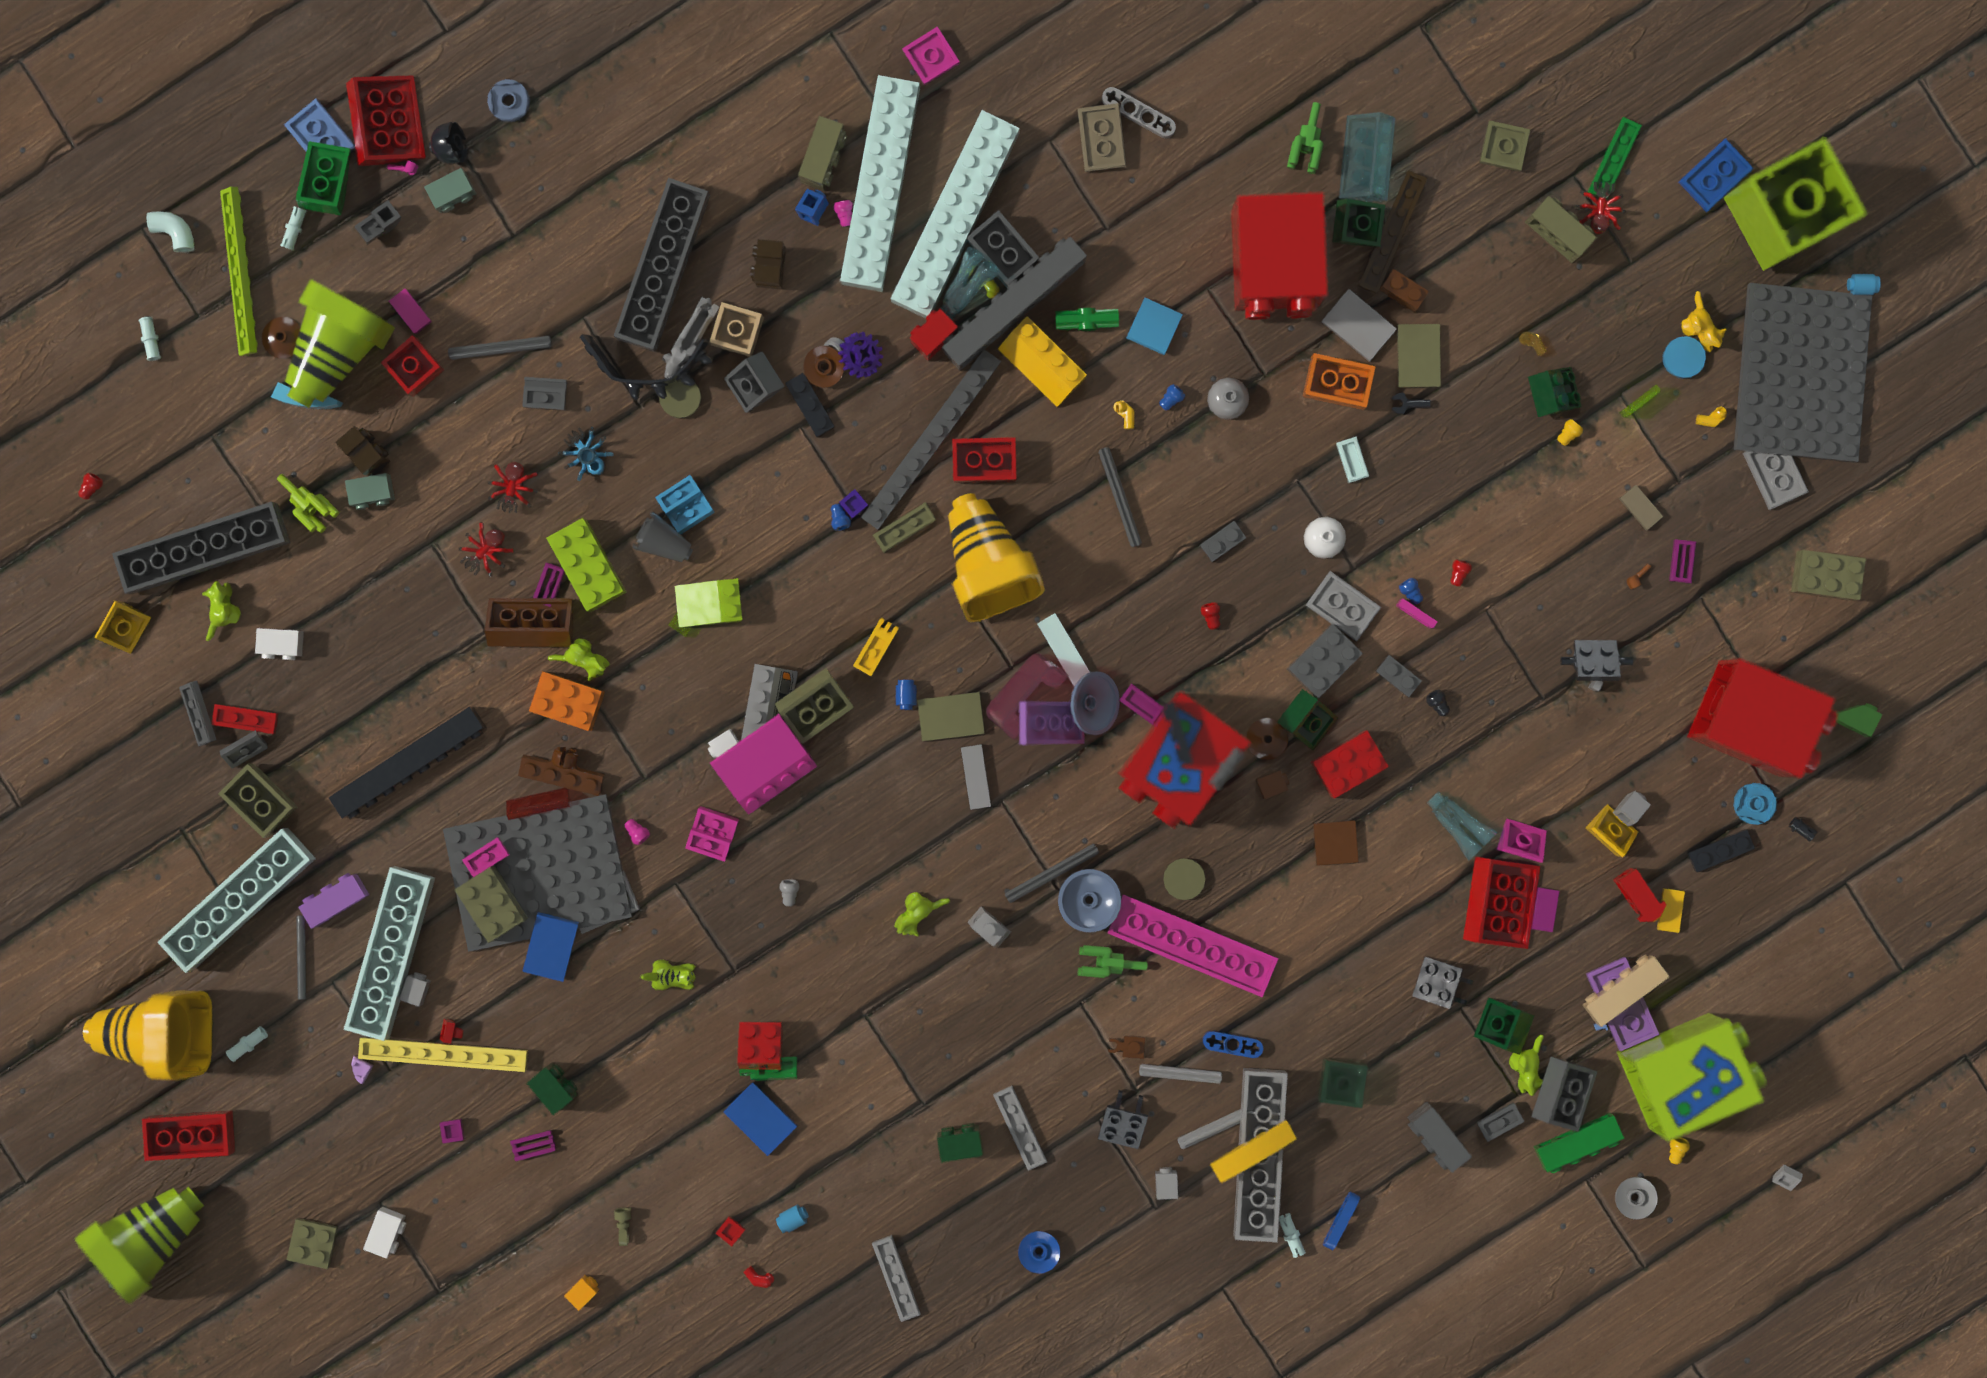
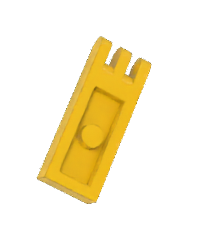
M882 617L853 665L869 676L873 675L899 630V627L895 626L892 633L888 630L892 625L889 621L885 628H882L881 626L885 621Z

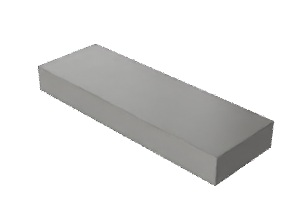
M982 744L962 747L961 752L970 810L991 807Z

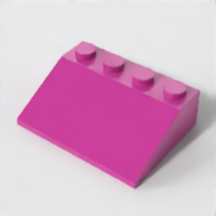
M779 714L710 762L713 769L748 815L817 767L810 753Z

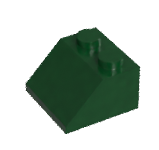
M1353 199L1337 200L1332 242L1380 247L1385 205Z
M1302 689L1277 723L1314 751L1338 717L1317 698Z
M1488 997L1473 1037L1520 1055L1535 1015Z

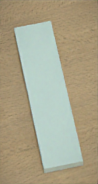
M1054 613L1037 623L1075 687L1079 679L1085 674L1090 673Z

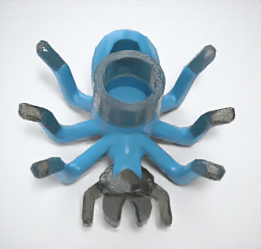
M590 427L589 439L586 445L583 444L585 434L581 428H578L581 436L573 430L571 432L574 437L568 434L571 444L567 439H564L568 446L577 447L578 451L558 452L559 455H578L575 461L564 466L565 469H568L579 462L583 463L577 481H581L583 474L586 472V465L587 470L591 474H602L605 464L598 456L614 455L613 452L601 453L595 451V449L602 446L606 440L605 436L596 445L589 448L594 438V427Z

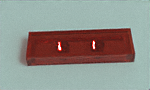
M568 788L507 800L506 815L508 820L570 807Z

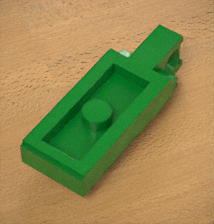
M782 1057L781 1070L739 1069L740 1076H750V1080L756 1081L798 1079L797 1057Z

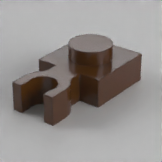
M1124 1035L1123 1042L1118 1041L1116 1038H1109V1042L1117 1044L1115 1049H1108L1109 1053L1123 1051L1122 1057L1144 1059L1145 1037Z

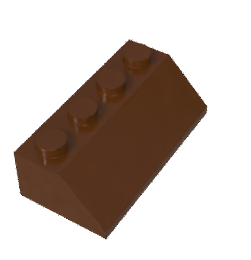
M489 598L484 630L487 645L496 647H570L573 638V599Z

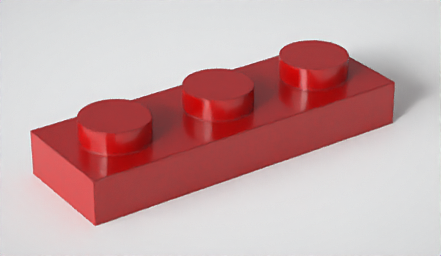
M215 704L211 725L275 734L279 713Z

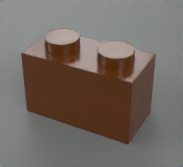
M1395 269L1390 272L1380 288L1381 292L1412 312L1419 308L1429 292Z

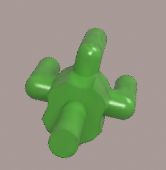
M1313 102L1308 125H1301L1299 135L1292 142L1287 164L1289 169H1295L1300 152L1311 154L1307 173L1315 174L1316 170H1318L1323 149V141L1320 140L1322 130L1316 127L1321 107L1320 103Z
M1083 945V947L1079 948V955L1097 956L1096 967H1078V976L1105 978L1110 976V974H1122L1123 968L1147 970V962L1124 960L1122 953H1112L1110 947Z

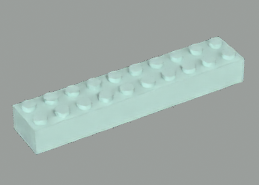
M878 75L841 273V285L883 292L919 97V82Z
M983 110L981 111L891 297L892 303L923 318H926L935 309L967 243V237L972 233L1018 138L1020 128Z

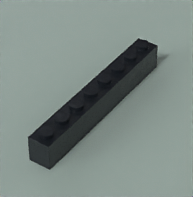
M469 706L328 798L342 819L347 817L352 819L361 813L359 810L364 806L369 808L378 802L377 798L381 795L386 797L396 791L394 787L398 784L405 785L413 780L412 775L417 772L422 774L431 768L429 764L434 761L438 763L448 757L447 753L454 749L456 752L466 745L465 741L472 738V740H475L483 735L482 730L487 727L474 707Z

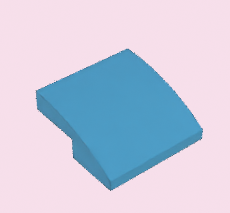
M1144 298L1127 335V339L1165 355L1183 314Z
M691 475L655 497L680 535L715 513Z

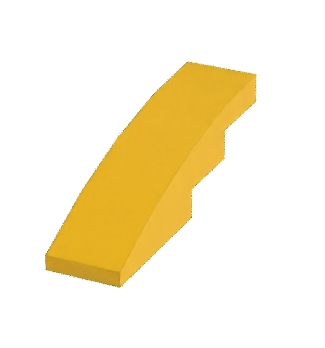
M1287 1120L1282 1121L1270 1130L1262 1132L1250 1141L1237 1146L1210 1165L1220 1183L1257 1164L1297 1138Z

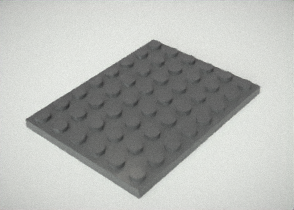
M1749 283L1747 285L1734 440L1735 451L1845 462L1859 461L1872 295H1853V293Z
M607 794L443 829L455 889L473 878L462 860L497 837L501 839L510 855L493 866L496 867L528 917L526 921L493 942L488 943L457 895L468 952L531 939L538 912L579 922L578 928L633 917Z

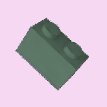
M462 168L424 186L435 209L439 213L442 211L446 213L452 210L454 205L459 202L466 203L473 198L472 196L476 194L466 172Z
M387 473L345 481L349 505L356 507V510L369 508L368 504L376 503L377 506L387 505L389 500L395 499L391 476Z

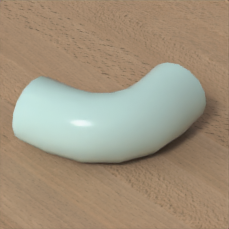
M157 211L147 213L149 232H165L169 234L172 238L174 252L184 253L195 250L190 227L181 217L171 212Z

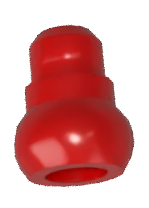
M86 473L78 495L85 500L90 499L91 495L102 487L103 480L93 473Z
M1456 559L1452 564L1453 571L1450 582L1460 587L1464 579L1471 572L1472 565Z
M1216 602L1202 605L1200 611L1207 622L1208 628L1211 630L1219 628L1221 625L1219 621L1220 606Z

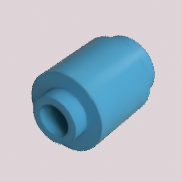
M1852 274L1851 278L1847 280V290L1853 293V295H1873L1880 290V277L1874 274Z
M797 1204L780 1213L779 1217L776 1218V1222L782 1233H790L806 1224V1218L809 1216L806 1209Z

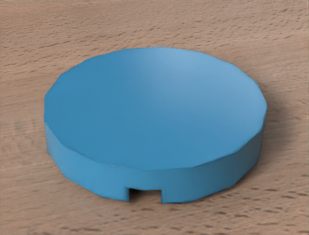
M1688 336L1678 337L1669 342L1663 353V364L1666 370L1671 375L1673 374L1681 379L1690 378L1699 373L1704 367L1706 360L1702 344L1695 338Z
M1750 783L1737 791L1733 806L1735 813L1742 821L1748 824L1759 825L1773 817L1777 807V800L1769 787L1759 783Z

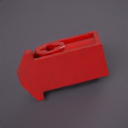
M1629 868L1613 879L1632 909L1637 914H1640L1637 918L1639 922H1655L1661 918L1667 904L1665 901L1658 902L1637 869Z

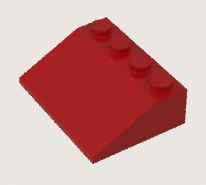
M414 75L352 77L346 83L358 166L383 165L425 159Z
M1475 857L1463 940L1528 949L1540 866Z

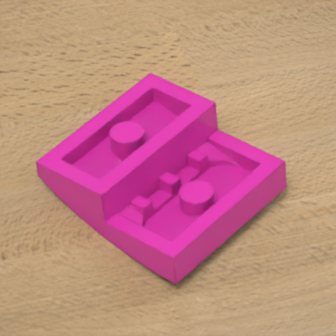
M699 806L685 849L725 862L739 819Z

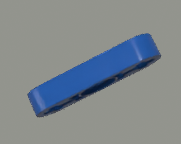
M1208 1031L1203 1036V1044L1208 1050L1249 1058H1257L1263 1053L1262 1043L1255 1038L1218 1031ZM1215 1035V1039L1222 1041V1036H1224V1048H1220V1043H1214L1213 1046H1210V1043L1206 1041L1207 1038ZM1232 1038L1237 1039L1239 1042L1238 1048L1236 1050L1228 1049V1040ZM1242 1040H1246L1245 1045L1248 1046L1256 1043L1259 1050L1251 1054L1250 1049L1244 1048V1052H1240L1243 1047Z
M1351 1191L1347 1194L1324 1239V1247L1332 1251L1335 1249L1358 1205L1359 1195Z

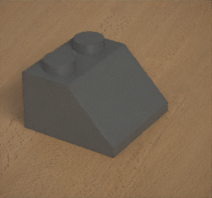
M763 352L746 358L724 378L746 413L772 398L785 387Z

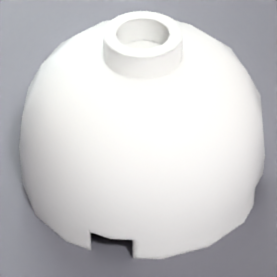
M1330 517L1315 519L1307 526L1304 533L1306 548L1312 555L1322 559L1332 558L1340 553L1346 541L1343 526L1340 522Z

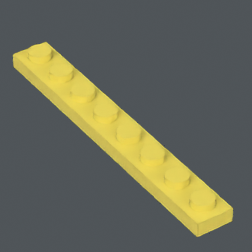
M361 1037L358 1059L526 1072L528 1050L393 1039L382 1041L375 1038Z

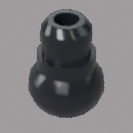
M1438 689L1427 695V704L1433 707L1439 716H1446L1450 712L1443 691Z

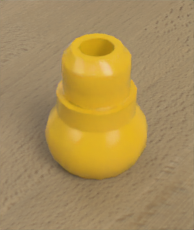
M1570 419L1565 422L1562 433L1557 437V440L1563 446H1567L1571 440L1573 441L1583 433V428Z
M1682 1137L1671 1139L1670 1162L1676 1165L1682 1162L1685 1153L1690 1148L1688 1140Z

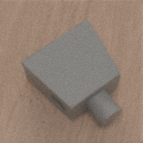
M982 906L968 921L973 930L996 948L1011 933L1010 930Z

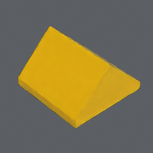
M114 601L94 638L131 654L151 617L125 602Z
M1607 804L1588 824L1586 829L1618 857H1624L1638 831L1634 827L1624 824L1612 813L1614 809Z

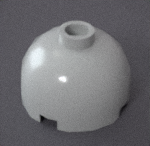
M1227 377L1218 380L1208 392L1207 402L1209 409L1221 419L1231 420L1238 418L1245 412L1249 404L1247 388L1241 381L1235 378Z

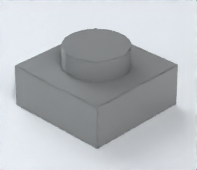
M1783 1165L1773 1175L1772 1182L1791 1191L1802 1180L1803 1174Z

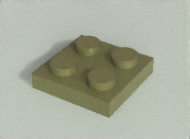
M1489 120L1479 163L1520 172L1530 129Z
M301 1218L295 1219L287 1260L328 1269L338 1227Z

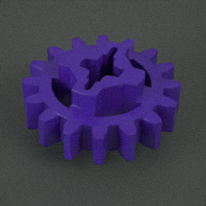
M856 332L851 334V336L845 337V342L840 344L843 350L838 352L839 355L843 356V359L839 360V362L845 363L843 370L850 369L849 375L856 374L857 378L863 376L866 378L876 373V368L882 365L878 360L883 358V355L879 354L882 347L877 348L876 346L879 341H872L871 334L865 337V332L859 334ZM855 342H861L859 345H853ZM863 365H868L867 368H861Z

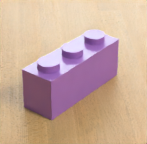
M347 873L338 879L339 883L332 886V884H329L320 889L322 893L315 897L312 894L302 900L304 904L298 908L311 929L369 896L368 891L357 874L350 875V873Z

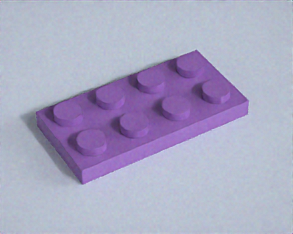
M1020 702V744H1084V732L1079 729L1073 719L1071 702Z
M1622 957L1586 973L1593 991L1597 994L1603 990L1602 986L1605 983L1618 979L1620 977L1619 973L1628 967L1630 968L1626 957ZM1643 997L1607 1023L1619 1051L1659 1035Z

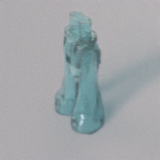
M968 247L965 251L959 271L949 286L945 298L942 300L944 304L940 309L950 319H953L956 314H960L976 293L1000 273L998 267L990 261L986 260L980 264L984 259L982 253L971 247ZM979 265V267H978V269L976 270L975 274L973 275V277L971 278V280H970L969 283L967 284L970 275H971L972 272L975 270V268Z
M1438 791L1427 804L1433 809L1431 812L1434 813L1438 821L1456 840L1464 856L1469 861L1482 847L1461 828L1460 824L1483 846L1498 832L1473 818L1460 805L1448 799V796L1444 797Z

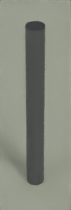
M297 915L298 999H306L305 918L303 915Z

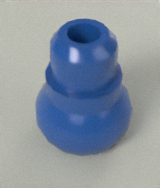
M1172 384L1167 388V392L1160 400L1159 405L1164 410H1169L1176 403L1183 401L1185 393L1177 385Z
M841 504L832 505L830 508L832 512V528L835 531L849 528L851 520L846 515Z
M1409 578L1399 585L1400 592L1406 595L1412 604L1417 605L1423 601L1418 581L1415 578Z

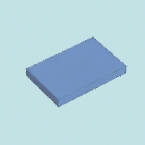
M317 99L313 100L284 124L305 151H307L309 141L350 148L351 152L355 150L354 143Z

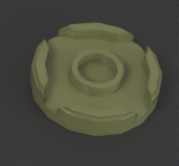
M675 381L665 386L667 397L665 399L659 397L664 411L670 416L679 419L688 418L693 415L701 403V392L696 383L694 386H687L682 382Z
M1177 859L1170 863L1164 871V886L1169 894L1176 899H1193L1204 888V871L1192 859Z

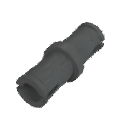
M1234 748L1225 762L1220 763L1219 770L1209 780V783L1214 785L1213 787L1220 790L1229 776L1234 775L1235 768L1245 757L1243 753H1240V750Z

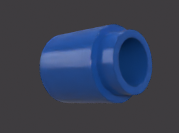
M898 680V685H896V706H900V710H913V706H917V685H914V680Z

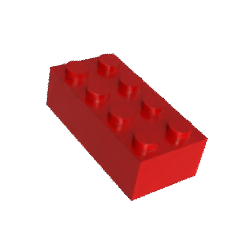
M233 1110L152 1115L142 1119L144 1161L229 1156L235 1152Z

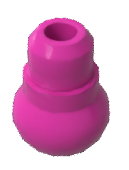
M845 200L834 203L833 208L840 219L841 226H849L852 219V202Z
M634 819L628 820L624 825L635 845L642 844L650 836L649 830L642 827Z

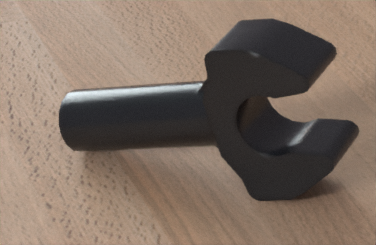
M1398 393L1391 398V400H1400L1402 402V407H1393L1391 411L1403 415L1408 408H1430L1431 406L1430 400H1409L1406 398L1405 393Z

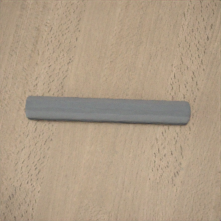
M1141 1064L1139 1067V1074L1141 1076L1221 1083L1222 1073L1218 1071Z
M1241 1109L1179 1137L1177 1141L1181 1149H1185L1239 1124Z

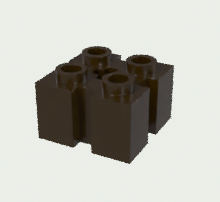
M758 239L757 245H753V257L756 264L751 266L750 277L757 287L782 290L786 247L783 241Z
M353 426L335 442L364 475H376L391 462L387 458L389 453L384 447L374 443L375 437L369 430H365L363 427L359 429Z

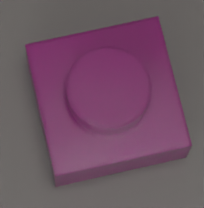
M462 1118L440 1122L442 1143L465 1139Z

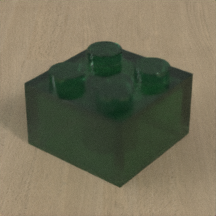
M1323 1058L1318 1100L1321 1103L1362 1108L1368 1066L1365 1063Z

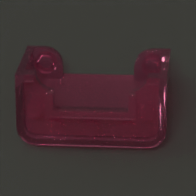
M1033 654L988 705L986 710L988 718L1014 740L1020 733V717L1015 714L1020 707V702H1024L1041 682L1050 687H1058L1069 675L1042 654Z

